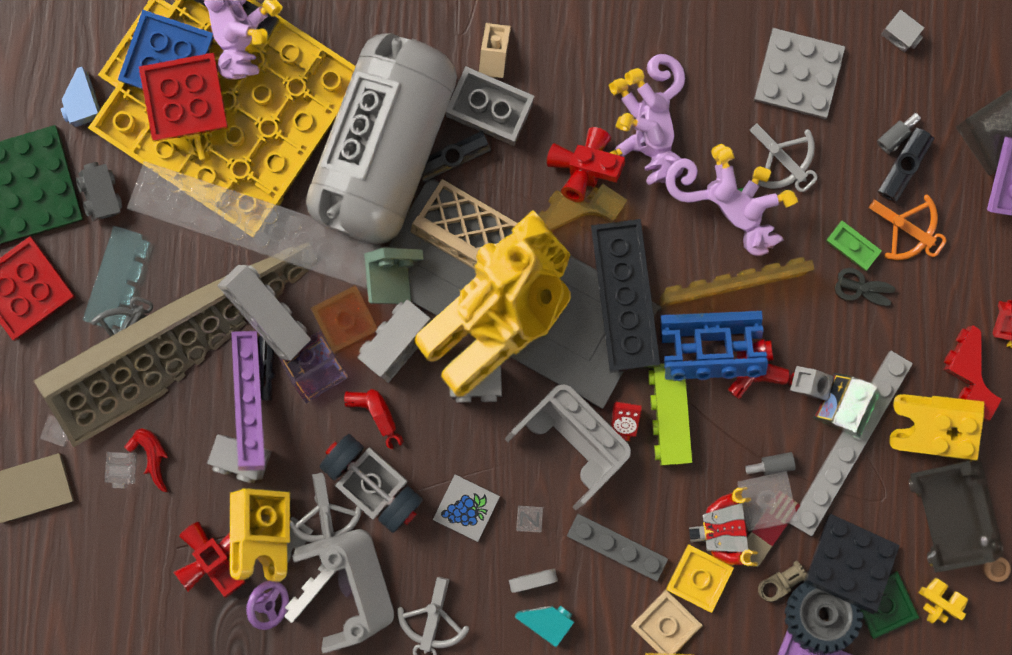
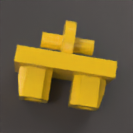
M937 578L927 588L922 587L918 592L935 604L933 607L926 603L923 607L929 613L927 621L934 623L939 619L945 623L948 620V616L942 613L943 610L956 619L963 620L966 614L962 611L968 599L956 591L948 602L941 598L948 585Z

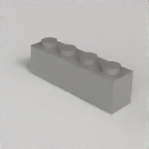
M238 265L217 286L281 359L291 360L311 340L306 334V327L291 317L292 312L284 303L278 302L274 297L276 295L274 290L260 281V275L255 268L250 265Z

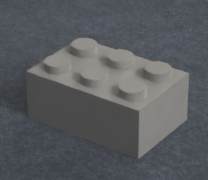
M465 66L445 113L447 118L477 131H483L484 134L515 146L534 103V96Z
M408 299L404 303L400 302L394 308L392 318L388 322L384 321L377 328L375 338L371 342L368 340L359 350L361 354L358 358L388 383L418 349L414 343L416 335L432 321Z

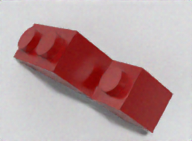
M972 325L966 329L963 328L958 334L956 341L959 343L954 351L950 350L944 360L946 364L944 371L969 385V387L965 386L958 399L984 402L983 421L985 422L991 420L1002 399L994 395L983 382L981 373V331Z

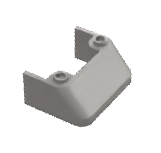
M568 385L555 387L505 438L509 442L524 426L535 434H544L554 426L588 460L581 469L580 478L589 490L573 505L575 510L584 505L630 456L628 443Z
M357 529L295 548L294 562L320 555L323 566L328 570L336 571L345 568L359 615L351 617L345 622L343 632L323 638V653L362 642L391 624L394 618V609L372 537L367 531Z

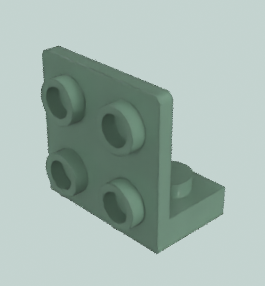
M381 248L365 253L369 303L399 304L400 302L404 303L407 299L411 302L408 267H413L414 262L423 260V250Z

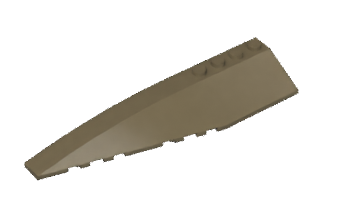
M308 242L250 266L257 270L260 275V281L274 290L276 293L274 297L277 298L283 293L284 286L288 281L295 283L318 263L311 244ZM225 277L166 305L34 380L73 448L163 396L169 391L167 387L175 380L179 382L186 376L184 372L194 363L198 366L203 362L206 353L210 349L217 350L231 338L232 332H238L247 324L245 322L246 318L217 286Z

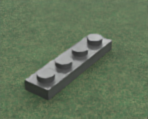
M577 514L567 534V537L655 581H658L668 558L580 514Z

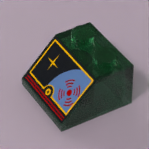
M833 373L834 378L828 401L821 400L813 418L860 438L880 395V391L877 386L853 376Z

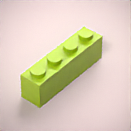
M660 364V367L648 370L649 385H654V395H650L651 410H656V420H652L653 435H658V445H654L655 460H660V465L692 463L686 379L681 381L666 380L664 364Z

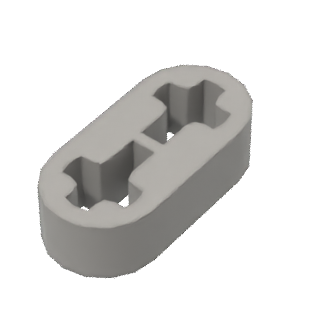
M549 569L510 579L509 585L511 593L551 584L557 582L558 579L555 569Z

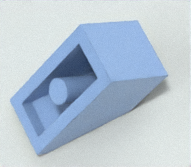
M83 67L77 68L62 98L64 107L61 108L63 118L65 122H69L74 127L92 122L100 111L88 72Z

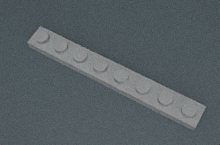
M892 351L888 352L789 524L810 536L814 534L913 363Z

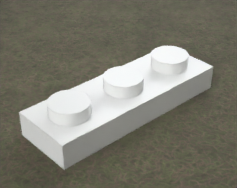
M321 564L318 568L321 573L315 580L311 577L301 589L305 592L299 599L294 597L285 607L288 612L284 617L291 623L294 622L336 571L328 570Z

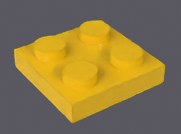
M688 544L666 590L712 613L734 567Z

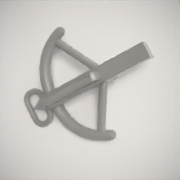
M757 123L750 129L770 151L765 168L770 170L773 157L775 156L792 173L781 181L763 182L759 180L758 185L766 188H782L796 181V189L799 192H805L817 181V174L813 170L806 171L813 160L815 152L814 138L810 130H805L806 137L777 144ZM808 141L807 156L799 167L782 148ZM808 174H812L814 179L805 188H800L799 183L801 181L807 182L806 177Z
M322 473L313 474L312 478L316 494L314 499L317 506L296 524L290 521L291 531L302 540L312 543L350 532L358 523L362 513V509L358 506L353 511L330 504L328 502L324 475ZM330 509L352 515L353 518L344 528L333 532ZM319 511L322 535H309L298 529Z
M437 577L432 602L427 607L404 613L402 607H399L397 610L398 619L404 632L412 640L420 643L413 648V655H417L416 651L418 648L424 650V654L431 651L433 655H437L436 650L432 647L447 648L460 642L469 631L468 626H464L461 629L442 610L450 579ZM427 612L429 614L424 634L420 636L408 626L405 618ZM440 616L457 631L458 635L445 641L434 640Z

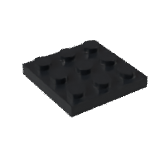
M830 514L827 517L804 583L875 614L900 545Z

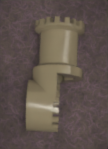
M795 561L793 563L794 566L786 571L778 572L770 578L762 580L758 586L759 596L765 601L773 602L791 592L792 587L804 581L807 573H803L805 570L802 569L803 567L798 561ZM767 583H773L777 588V592L773 597H766L763 593V587Z

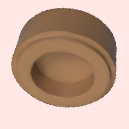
M999 556L987 559L983 568L986 577L995 582L1006 580L1011 572L1009 562Z

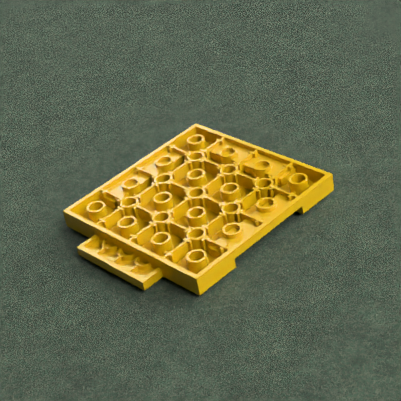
M149 0L143 9L213 33L208 9L193 0H175L173 5L164 0ZM247 0L258 7H263L256 0ZM140 13L98 74L100 78L116 88L88 128L257 240L284 200V195L334 123L356 66L279 15H276L279 18V22L269 37L268 43L252 44L251 40L250 44L245 48L246 52L256 56V59L250 62L258 66L259 74L246 75V78L233 80L221 76L218 72L228 128L202 133L201 144L205 159L199 160L194 139H186V136L153 142L143 90L118 81L141 15ZM214 39L209 53L215 54L216 63L218 64V60L224 51Z

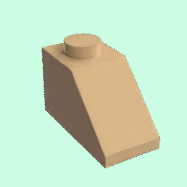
M486 23L480 55V73L492 78L504 77L511 26Z

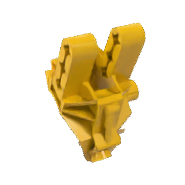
M534 210L514 226L513 234L502 239L497 245L488 243L478 250L476 254L477 264L475 265L476 277L460 291V296L425 326L414 338V343L430 362L444 356L469 332L477 339L450 363L441 375L458 397L468 394L509 356L520 352L532 340L546 335L571 299L569 288L560 279L568 265L570 253L547 228L548 226Z

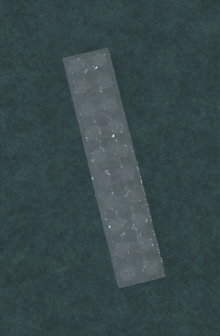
M145 161L141 167L127 207L131 211L365 289L367 288L364 254L378 250L381 247V244L361 241L344 233L326 228L316 222L311 216Z

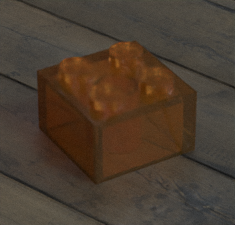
M356 285L311 307L334 354H338L377 334L378 326Z

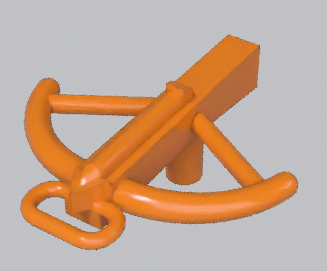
M929 195L924 196L925 203L901 215L873 200L869 208L894 224L892 253H885V258L905 260L917 255L924 248L927 255L935 257L942 250L946 243V238L942 234H935L933 236L937 227L938 213ZM929 206L931 221L927 232L922 231L904 219ZM898 227L920 241L912 250L896 254ZM936 238H942V243L936 252L931 253L929 248L932 245L936 246Z

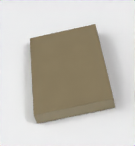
M61 453L0 471V523L75 501Z

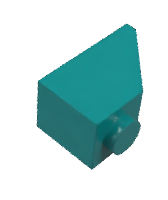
M561 605L558 609L554 606L517 611L515 614V618L555 647H557L574 623L570 618L572 613Z

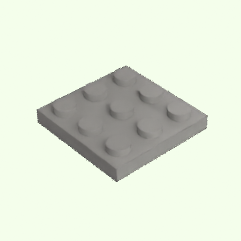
M773 28L754 101L826 119L845 46Z

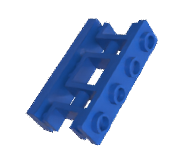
M762 311L661 315L660 334L662 343L674 342L676 356L664 357L665 379L681 381L695 378L706 380L717 377L731 379L739 376L755 378L766 375L768 366L766 352H753L752 339H762L763 336ZM731 334H744L745 341H732ZM680 336H694L695 343L681 344ZM725 340L726 354L703 355L701 341ZM733 351H746L747 359H733ZM696 353V361H683L682 354Z

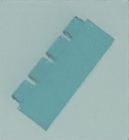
M116 226L113 227L83 317L84 321L91 323L92 319L98 314L112 308H119L120 303L129 306L135 287L127 285V281L137 282L143 263L134 261L135 257L145 259L150 242L142 240V234ZM113 315L103 320L112 329L113 325L121 327L126 315Z

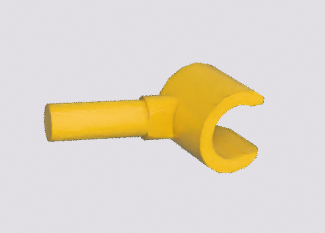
M202 133L186 136V139H194L199 160L205 159L201 144Z

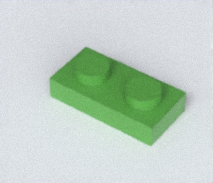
M840 221L826 240L828 244L864 271L868 270L882 251L843 221Z

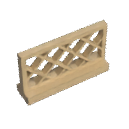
M442 179L420 215L413 222L411 233L475 270V265L477 264L476 254L481 247L475 248L472 246L469 237L482 234L484 245L488 244L486 233L499 231L502 240L505 238L503 230L508 228L514 229V226L518 223ZM443 188L453 194L454 201L441 204L439 194ZM465 203L473 205L475 214L463 216L460 205ZM456 206L459 217L446 220L443 208ZM439 209L442 221L431 222L425 216L428 211ZM490 215L495 218L497 226L484 229L481 217ZM477 218L480 230L467 232L464 221ZM460 222L463 233L453 235L449 232L447 224Z

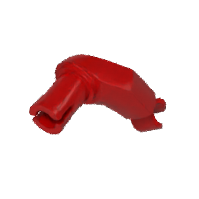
M768 364L766 375L755 378L739 376L727 390L736 398L741 399L753 382H770L781 385L788 383L791 386L792 377L795 372L789 374L788 369Z
M370 389L367 393L345 392L344 402H347L344 404L345 407H361L369 410L381 435H387L386 446L389 449L394 448L391 443L392 438L397 439L400 446L403 444L402 436L394 434L396 430L394 419L385 399L379 391Z

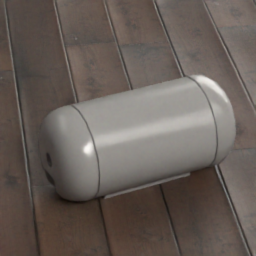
M392 33L375 35L367 41L360 53L307 193V210L316 222L345 236L372 244L387 243L398 235L404 224V219L407 216L456 85L457 74L455 66L445 54L420 41L402 38Z

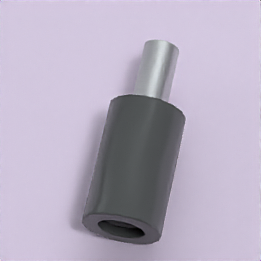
M914 113L904 123L898 121L877 140L880 148L887 154L896 150L912 134L910 129L921 120L920 116Z
M792 452L762 457V463L745 466L747 475L764 472L765 476L794 471L795 461Z

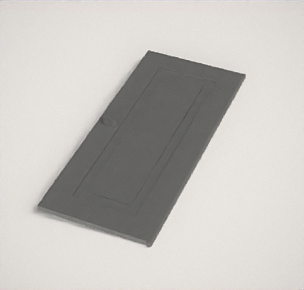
M430 179L426 181L404 219L401 230L393 238L388 248L423 250V260L414 262L413 267H408L411 302L438 316L460 296V291L476 277V272L473 268L411 233L413 222L420 215L440 183L435 179ZM443 188L439 194L441 204L454 201L453 194ZM469 203L460 205L463 216L475 214L473 205ZM456 206L443 208L446 220L459 217ZM439 209L428 211L425 216L431 222L442 221ZM492 216L481 217L484 229L497 226L496 220ZM477 218L464 221L467 232L480 230ZM460 222L447 224L449 232L453 235L463 233ZM504 229V237L513 234V229ZM499 231L486 233L488 243L496 244L501 241ZM482 234L469 237L470 244L475 248L484 246ZM570 255L566 270L560 278L571 292V299L546 335L532 340L520 352L509 357L558 385L570 386L583 399L603 409L624 371L610 373L597 270ZM652 301L653 315L655 316L657 311L662 310V307Z

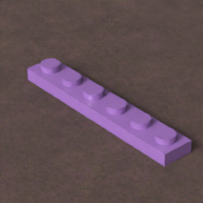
M257 331L232 332L238 471L264 470Z

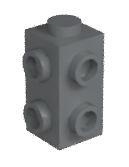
M98 162L84 165V169L79 172V177L76 178L79 191L84 192L86 201L83 202L86 215L91 216L92 222L118 215L120 213L119 208H122V202L119 194H115L112 184H115V178L112 170H108L106 164L99 165Z

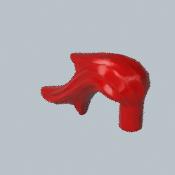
M141 428L135 431L124 447L131 453L139 444L144 447L148 460L144 474L150 473L155 485L161 491L168 492L160 469L161 458H168L156 435L150 430Z

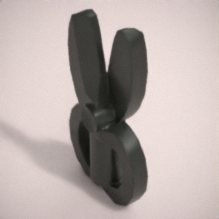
M846 268L838 273V282L834 290L839 298L852 301L858 299L862 294L865 299L881 306H889L891 304L889 299L877 292L893 293L895 291L894 286L880 281L865 283L864 275L854 268ZM845 274H853L858 277L859 282L844 278L843 276ZM840 287L856 291L854 295H847L841 291Z

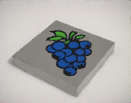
M454 475L433 520L478 542L500 496Z

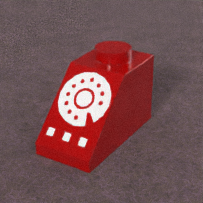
M616 402L613 405L611 427L625 441H630V436L636 437L642 406Z

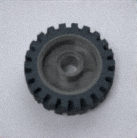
M806 583L796 588L786 603L787 607L784 612L786 618L784 620L785 624H788L789 627L787 629L788 633L793 635L794 638L792 639L795 643L801 644L800 647L802 649H808L813 654L826 655L843 650L858 636V631L862 627L861 619H863V612H860L861 608ZM819 610H823L828 614V622L820 619Z

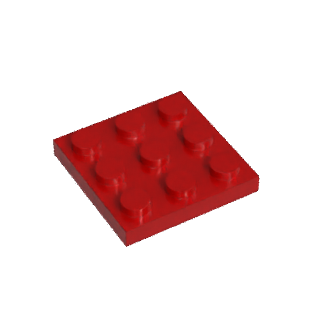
M214 53L139 66L153 142L228 128Z
M29 236L0 258V324L12 341L18 340L76 297L33 237Z

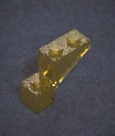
M604 184L599 189L596 186L587 197L590 201L589 204L585 201H571L564 197L561 191L556 190L548 201L551 204L546 212L542 210L538 216L544 221L550 231L586 215L598 216L613 223L628 200Z

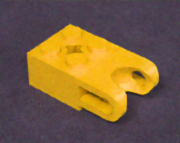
M901 394L895 397L893 404L895 412L898 415L911 418L915 424L910 428L896 429L891 433L889 444L893 449L978 460L984 402L932 396L931 398Z
M242 489L230 493L231 577L235 580H244L250 577L253 573L255 560L257 559L263 566L264 577L267 580L273 582L282 581L287 574V543H290V492Z

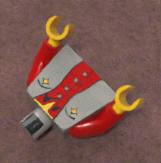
M747 487L737 488L733 493L720 497L707 507L706 514H703L704 526L689 527L691 542L706 541L707 552H711L713 558L728 565L757 566V563L750 561L751 555L758 554V552L748 550L743 505L738 504L751 500V498L743 499L742 492L747 490Z

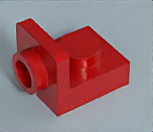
M1007 300V302L999 301L998 308L1000 311L993 330V336L1012 341V300Z

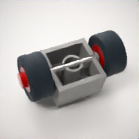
M346 435L339 443L335 441L325 452L327 456L321 462L320 469L334 481L348 469V472L335 486L372 519H375L388 505L378 520L390 532H396L403 523L408 525L417 515L414 511L423 500L408 486L395 498L408 480L370 447L354 462L363 451L364 446L352 435Z

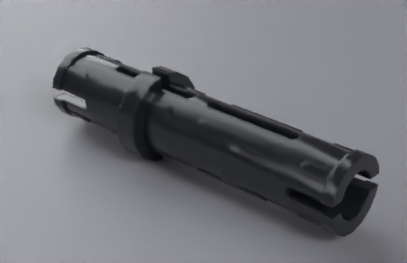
M260 335L258 359L260 395L262 401H272V380L275 378V373H273L274 350L267 345V360H265L266 341ZM265 365H266V385L264 386Z

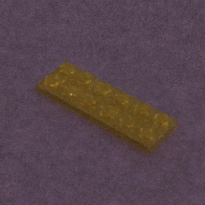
M801 257L790 260L786 263V266L780 267V263L766 265L760 272H756L755 268L740 271L737 277L731 278L730 274L717 276L711 283H706V279L691 282L689 287L682 289L681 285L666 288L664 290L665 293L659 298L661 307L807 275L815 269L812 260L805 261V258Z

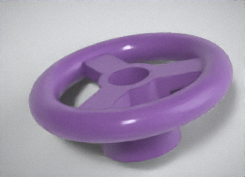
M266 581L258 585L251 593L247 603V617L255 628L268 630L283 620L287 613L285 607L289 603V595L285 586L280 582ZM272 588L268 593L263 592L266 589ZM280 593L281 607L276 615L274 610L275 600ZM254 611L267 614L269 621L260 622L257 620Z

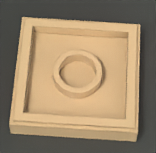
M666 589L631 625L658 653L676 654L702 626Z

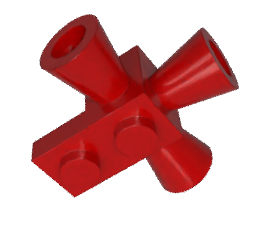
M597 127L589 128L585 146L577 145L574 153L556 143H553L547 156V167L570 168L571 177L561 189L562 195L574 202L584 201L587 185L595 187L599 178L617 183L626 163L625 157L603 151L611 140V136L605 130Z
M199 521L187 527L180 534L179 537L195 550L192 555L197 560L173 572L188 592L205 573H207L224 598H227L245 584L244 580H235L230 574V561L227 558L230 556V532L218 545L213 538L208 540Z

